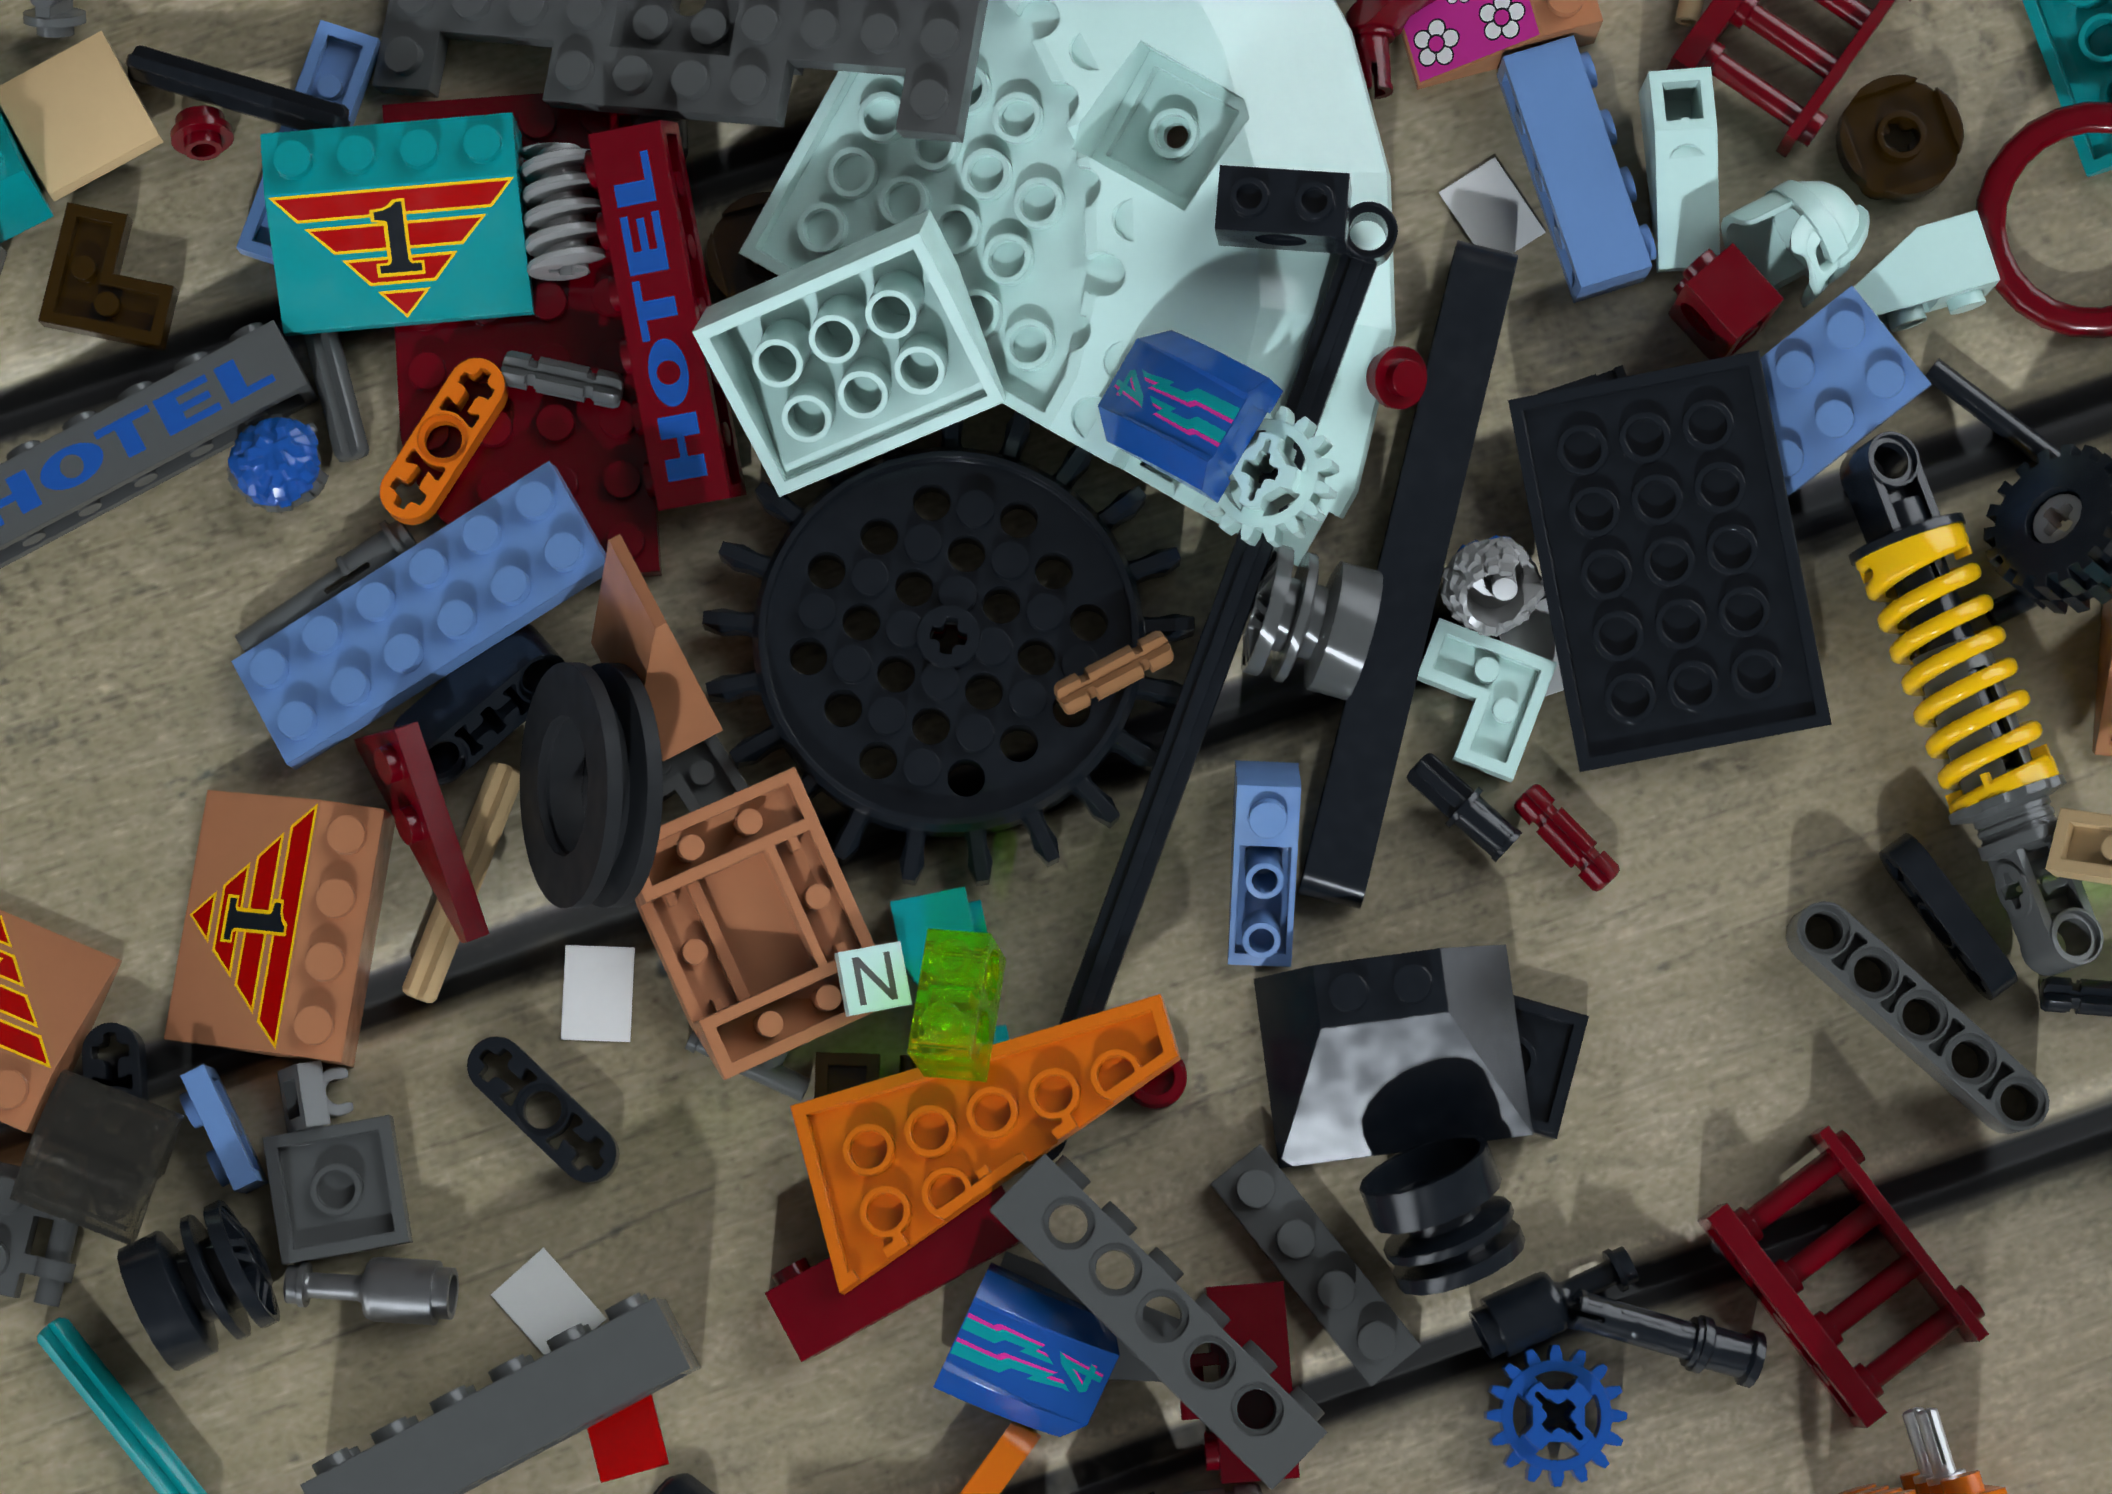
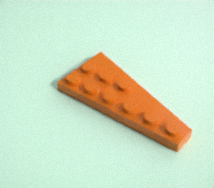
M1161 994L790 1106L839 1293L845 1295L1037 1161L1044 1154H1047L1180 1061V1054Z

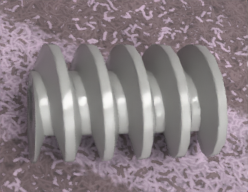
M546 142L528 145L518 150L520 156L527 160L520 167V176L522 181L529 185L524 188L521 194L523 204L531 209L524 215L523 220L525 229L533 233L526 239L525 247L527 253L535 257L527 265L528 275L535 279L547 281L578 279L591 273L589 270L590 263L606 258L604 248L587 245V239L598 236L596 222L585 221V215L602 209L599 199L583 195V191L594 188L589 182L587 173L582 172L581 169L582 166H585V152L591 149L580 148L572 143Z

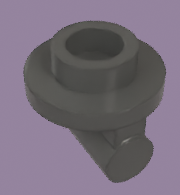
M30 0L35 8L23 12V23L36 27L37 35L41 37H69L75 34L74 26L86 23V11L73 7V0Z

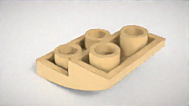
M102 30L0 85V106L54 202L164 143Z

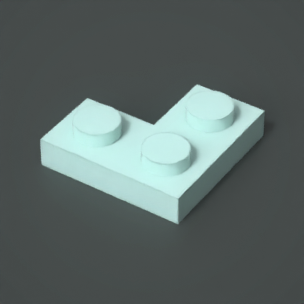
M1439 618L1420 665L1417 681L1474 702L1452 760L1511 783L1515 777L1557 662L1489 636L1479 635L1476 631Z

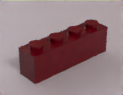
M1002 1185L845 1295L839 1293L830 1257L813 1267L810 1266L805 1257L773 1274L772 1277L777 1286L765 1292V1295L801 1362L810 1360L1020 1244L1021 1242L990 1212V1209L1006 1193Z

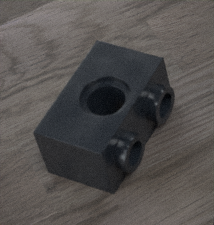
M1220 165L1215 232L1219 246L1347 254L1352 196L1350 173Z

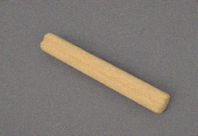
M501 762L490 764L459 842L476 895L479 893L520 789V771ZM438 899L435 902L402 986L403 992L406 995L426 1003H433L437 1000L460 941Z

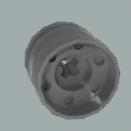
M1285 545L1274 547L1263 578L1258 585L1253 606L1242 633L1241 670L1244 673L1258 676L1263 671L1272 650L1274 653L1271 677L1274 681L1283 683L1291 672L1297 657L1305 659L1304 686L1307 690L1347 700L1359 680L1373 638L1381 603L1383 575L1380 571L1340 561L1330 575L1326 586L1319 585V557L1317 554L1307 552L1303 556L1295 576L1291 577L1294 565L1293 548Z

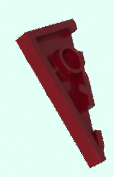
M418 721L354 739L362 759L395 819L396 828L401 839L410 846L460 942L467 943L490 934Z

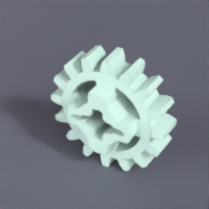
M1280 406L1274 419L1267 412L1249 444L1256 440L1257 442L1244 451L1229 477L1231 481L1238 483L1242 491L1239 503L1243 505L1242 510L1234 502L1230 483L1218 503L1209 499L1203 505L1205 511L1213 517L1223 515L1218 527L1231 536L1241 529V540L1252 546H1256L1262 533H1264L1268 543L1274 547H1281L1283 531L1289 530L1299 539H1303L1306 537V531L1302 522L1308 516L1319 522L1324 521L1326 517L1322 510L1317 507L1320 498L1336 499L1337 492L1325 483V477L1333 476L1340 471L1339 465L1333 460L1322 458V456L1330 451L1333 445L1324 435L1313 437L1317 428L1316 424L1306 416L1295 423V414L1285 406ZM1294 442L1298 444L1304 454L1307 472L1299 470L1294 463L1297 452L1293 448ZM1274 468L1278 470L1275 480L1265 479L1262 484L1258 482L1261 472L1271 473ZM1296 500V501H1295L1291 506H1289L1287 509H1285L1284 511L1278 513V512H1279V509H1281L1282 507H1284V506H1286L1287 504L1291 503L1292 501Z

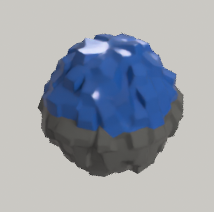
M273 414L270 418L257 421L256 425L249 424L234 441L235 446L231 448L230 456L228 457V480L233 490H237L242 496L246 497V502L253 507L260 506L271 513L282 514L284 511H292L294 507L315 499L325 488L329 475L319 467L321 459L317 449L319 442L316 434L318 430L314 423L303 424L298 419L284 417L282 414Z

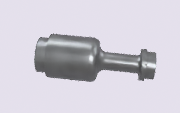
M374 1257L367 1263L364 1273L360 1275L313 1272L310 1262H302L300 1265H288L284 1277L283 1293L286 1303L297 1304L298 1307L306 1308L311 1298L358 1301L362 1304L365 1318L374 1322L436 1325L439 1319H453L458 1301L459 1280L457 1269L443 1267L440 1260Z

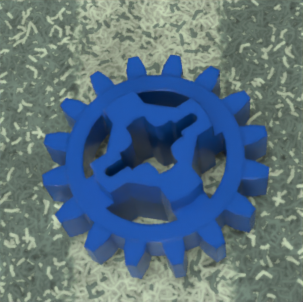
M1549 1345L1546 1360L1544 1361L1540 1360L1533 1349L1523 1351V1358L1526 1367L1520 1370L1510 1363H1505L1501 1368L1505 1376L1510 1380L1507 1386H1489L1488 1392L1500 1400L1499 1409L1484 1411V1419L1499 1422L1501 1429L1488 1439L1490 1445L1507 1444L1511 1450L1506 1454L1502 1463L1508 1468L1519 1464L1521 1461L1527 1463L1525 1480L1535 1482L1542 1470L1548 1471V1478L1553 1487L1562 1486L1564 1471L1570 1470L1572 1476L1578 1482H1585L1588 1480L1585 1464L1591 1461L1601 1468H1606L1609 1462L1601 1451L1605 1444L1613 1446L1622 1445L1623 1439L1611 1432L1612 1422L1626 1420L1627 1412L1612 1409L1610 1400L1616 1398L1623 1391L1620 1386L1604 1387L1601 1384L1600 1380L1605 1376L1608 1369L1604 1363H1599L1589 1370L1583 1367L1586 1360V1351L1576 1349L1568 1361L1563 1360L1560 1345ZM1560 1371L1570 1374L1574 1378L1568 1381L1561 1389H1548L1535 1376L1545 1372ZM1517 1395L1526 1405V1425L1518 1432L1519 1435H1517L1513 1423V1408ZM1535 1395L1539 1399L1546 1400L1551 1404L1566 1402L1568 1408L1564 1411L1563 1417L1569 1423L1567 1427L1575 1436L1571 1432L1564 1431L1559 1427H1550L1545 1430L1542 1423L1546 1420L1547 1414L1542 1408L1543 1404ZM1592 1398H1594L1597 1408V1424L1594 1434L1585 1426V1405ZM1549 1442H1563L1576 1453L1568 1458L1558 1460L1545 1459L1536 1455Z

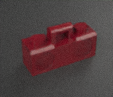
M1284 1281L1205 1287L1204 1294L1231 1319L1223 1330L1241 1347L1249 1339L1259 1346L1278 1366L1270 1376L1289 1394L1293 1389ZM1208 1343L1209 1353L1192 1354L1190 1357L1192 1373L1203 1382V1366L1218 1365L1219 1378L1224 1374L1227 1367L1225 1353L1219 1346ZM1258 1389L1246 1392L1240 1398L1237 1405L1239 1419L1245 1426L1253 1429L1265 1426L1271 1420L1274 1412L1271 1398L1264 1391ZM1180 1401L1181 1420L1199 1419ZM1212 1431L1203 1432L1206 1471L1218 1470L1219 1482L1221 1484L1261 1481ZM1299 1463L1284 1479L1300 1478Z

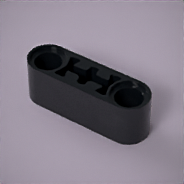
M527 624L451 672L397 719L393 727L418 721L439 786L449 784L459 778L526 721L533 695L541 678L553 665L565 661L535 627Z

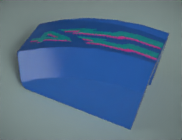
M1169 330L1136 339L1098 404L1107 442L1218 503L1231 481L1229 479L1230 475L1267 412L1271 413L1283 390L1269 377L1196 340Z
M991 1262L933 1387L1011 1421L1062 1437L1088 1425L1120 1356L1117 1337L1086 1306Z

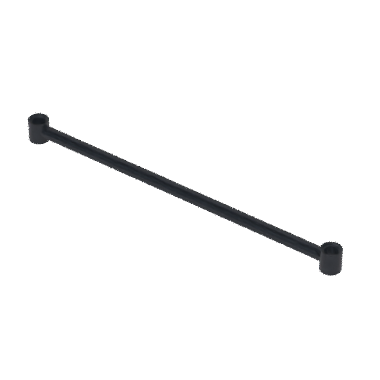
M1362 202L1350 208L1347 254H1340L1285 407L1295 414V423L1306 416L1318 428L1376 267L1386 262L1393 252L1398 235L1397 221L1392 212L1380 203ZM1361 221H1372L1383 229L1386 241L1377 249L1363 250L1352 242L1350 230ZM1294 442L1293 448L1297 450L1294 463L1302 471L1306 460L1302 450ZM1274 468L1271 473L1261 472L1258 482L1262 484L1265 479L1275 480L1278 470ZM1290 503L1279 509L1278 513L1287 509ZM1241 529L1239 530L1059 1024L1105 1010L1253 606L1258 585L1263 578L1274 546L1267 542L1264 533H1262L1256 546H1252L1241 540ZM1067 1140L1049 1151L1046 1155L1051 1160L1057 1158L1064 1149Z

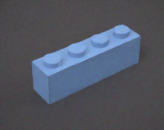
M1572 35L1503 56L1497 72V78L1573 303L1644 282L1652 268L1651 261L1657 257L1656 246L1648 225H1638L1631 204L1637 201L1634 180L1627 166L1619 168L1612 146L1617 144V133L1608 109L1599 111L1592 90L1598 85L1597 74L1590 54L1587 51L1579 52L1575 37Z

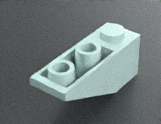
M1711 67L1649 71L1638 93L1653 239L1657 252V273L1685 271L1691 263L1708 249H1711L1717 256L1720 254L1718 133Z
M1974 210L1917 227L1859 281L1854 288L1884 325L1889 324L1891 332H1897L1925 322L1927 320L1925 313L1948 307L1950 315H1955L1982 306L1986 303L1984 296L1988 295L2000 281V277L1978 211Z

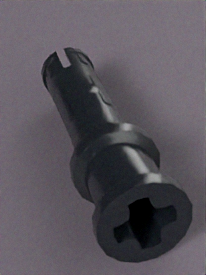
M1580 1288L1572 1297L1571 1301L1580 1304L1579 1309L1569 1306V1318L1567 1321L1569 1329L1582 1330L1677 1357L1681 1366H1685L1687 1371L1699 1374L1704 1369L1732 1376L1737 1385L1747 1388L1752 1387L1760 1376L1767 1350L1766 1336L1763 1332L1751 1329L1746 1334L1722 1328L1716 1326L1713 1318L1704 1315L1694 1316L1689 1321L1592 1294Z

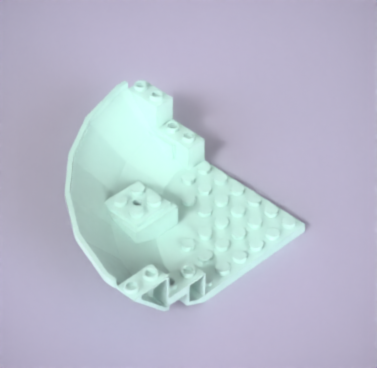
M988 0L963 143L903 138L895 130L905 76L838 71L739 254L780 276L931 210L961 271L1006 396L1003 404L1220 524L1223 515L1213 517L1203 507L1209 498L1107 442L1098 404L1136 339L1173 330L1269 377L1283 390L1270 413L1272 419H1274L1280 406H1285L1340 254L1219 246L1215 232L1220 165L1350 173L1352 187L1351 207L1362 202H1376L1384 205L1392 212L1391 176L1353 32L1336 0ZM1184 126L1188 132L1185 144L1179 148L1169 147L1167 143L1168 132L1173 127ZM1361 221L1350 230L1352 242L1363 250L1377 249L1386 241L1383 229L1372 221ZM1393 252L1386 262L1376 267L1315 436L1324 435L1330 440L1333 447L1322 458L1333 460L1339 465L1340 471L1333 476L1325 477V483L1337 492L1336 499L1320 498L1317 507L1322 510L1325 517L1330 512L1343 519L1359 491L1379 407V402L1368 389L1366 373L1372 359L1386 348L1393 346L1396 335ZM1257 440L1249 444L1247 448L1254 445L1257 442ZM1306 461L1302 469L1304 472H1307ZM1230 481V490L1234 502L1242 510L1243 505L1239 503L1242 491L1237 482ZM1309 516L1302 522L1306 531V537L1303 539H1299L1289 530L1283 531L1282 545L1293 548L1294 565L1299 567L1303 556L1307 553L1323 522L1316 521Z

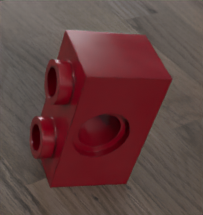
M1732 243L1718 256L1711 249H1708L1682 273L1684 278L1673 288L1678 297L1668 315L1709 360L1734 355L1764 329L1784 298L1737 246Z

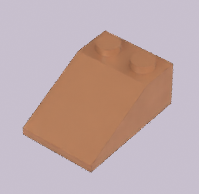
M621 534L609 539L591 644L601 663L625 664L642 681L655 714L662 762L723 731Z

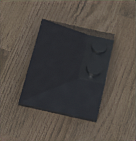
M1506 944L1436 948L1326 963L1254 979L1278 1166L1280 1169L1402 1153L1427 1142L1463 1134L1480 1135L1486 1141L1533 1135Z

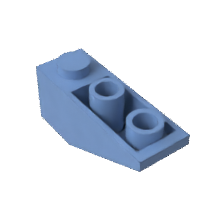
M1235 760L1228 965L1291 967L1301 804L1299 763Z

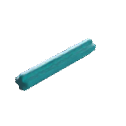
M59 1317L45 1326L37 1335V1342L157 1493L207 1494L69 1319Z

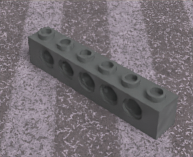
M1044 1154L990 1209V1212L1268 1488L1273 1490L1328 1433L1317 1422L1325 1412L1299 1386H1296L1288 1394L1270 1376L1278 1367L1276 1363L1251 1339L1242 1347L1223 1330L1231 1319L1204 1293L1194 1301L1176 1283L1184 1273L1158 1247H1155L1147 1255L1129 1237L1137 1229L1135 1224L1111 1201L1101 1209L1083 1191L1091 1181L1066 1156L1062 1155L1054 1163ZM1061 1206H1075L1086 1216L1087 1231L1076 1242H1061L1050 1231L1049 1219L1052 1213ZM1110 1251H1118L1130 1258L1134 1267V1274L1131 1282L1126 1287L1110 1289L1098 1280L1096 1264L1103 1254ZM1156 1297H1166L1172 1300L1180 1311L1178 1327L1174 1332L1166 1336L1151 1333L1143 1322V1310L1146 1304ZM1204 1343H1212L1219 1346L1227 1359V1367L1224 1374L1213 1382L1199 1380L1190 1368V1357L1193 1351ZM1254 1389L1268 1394L1274 1406L1271 1420L1265 1426L1256 1429L1245 1426L1237 1413V1405L1240 1398L1246 1392Z

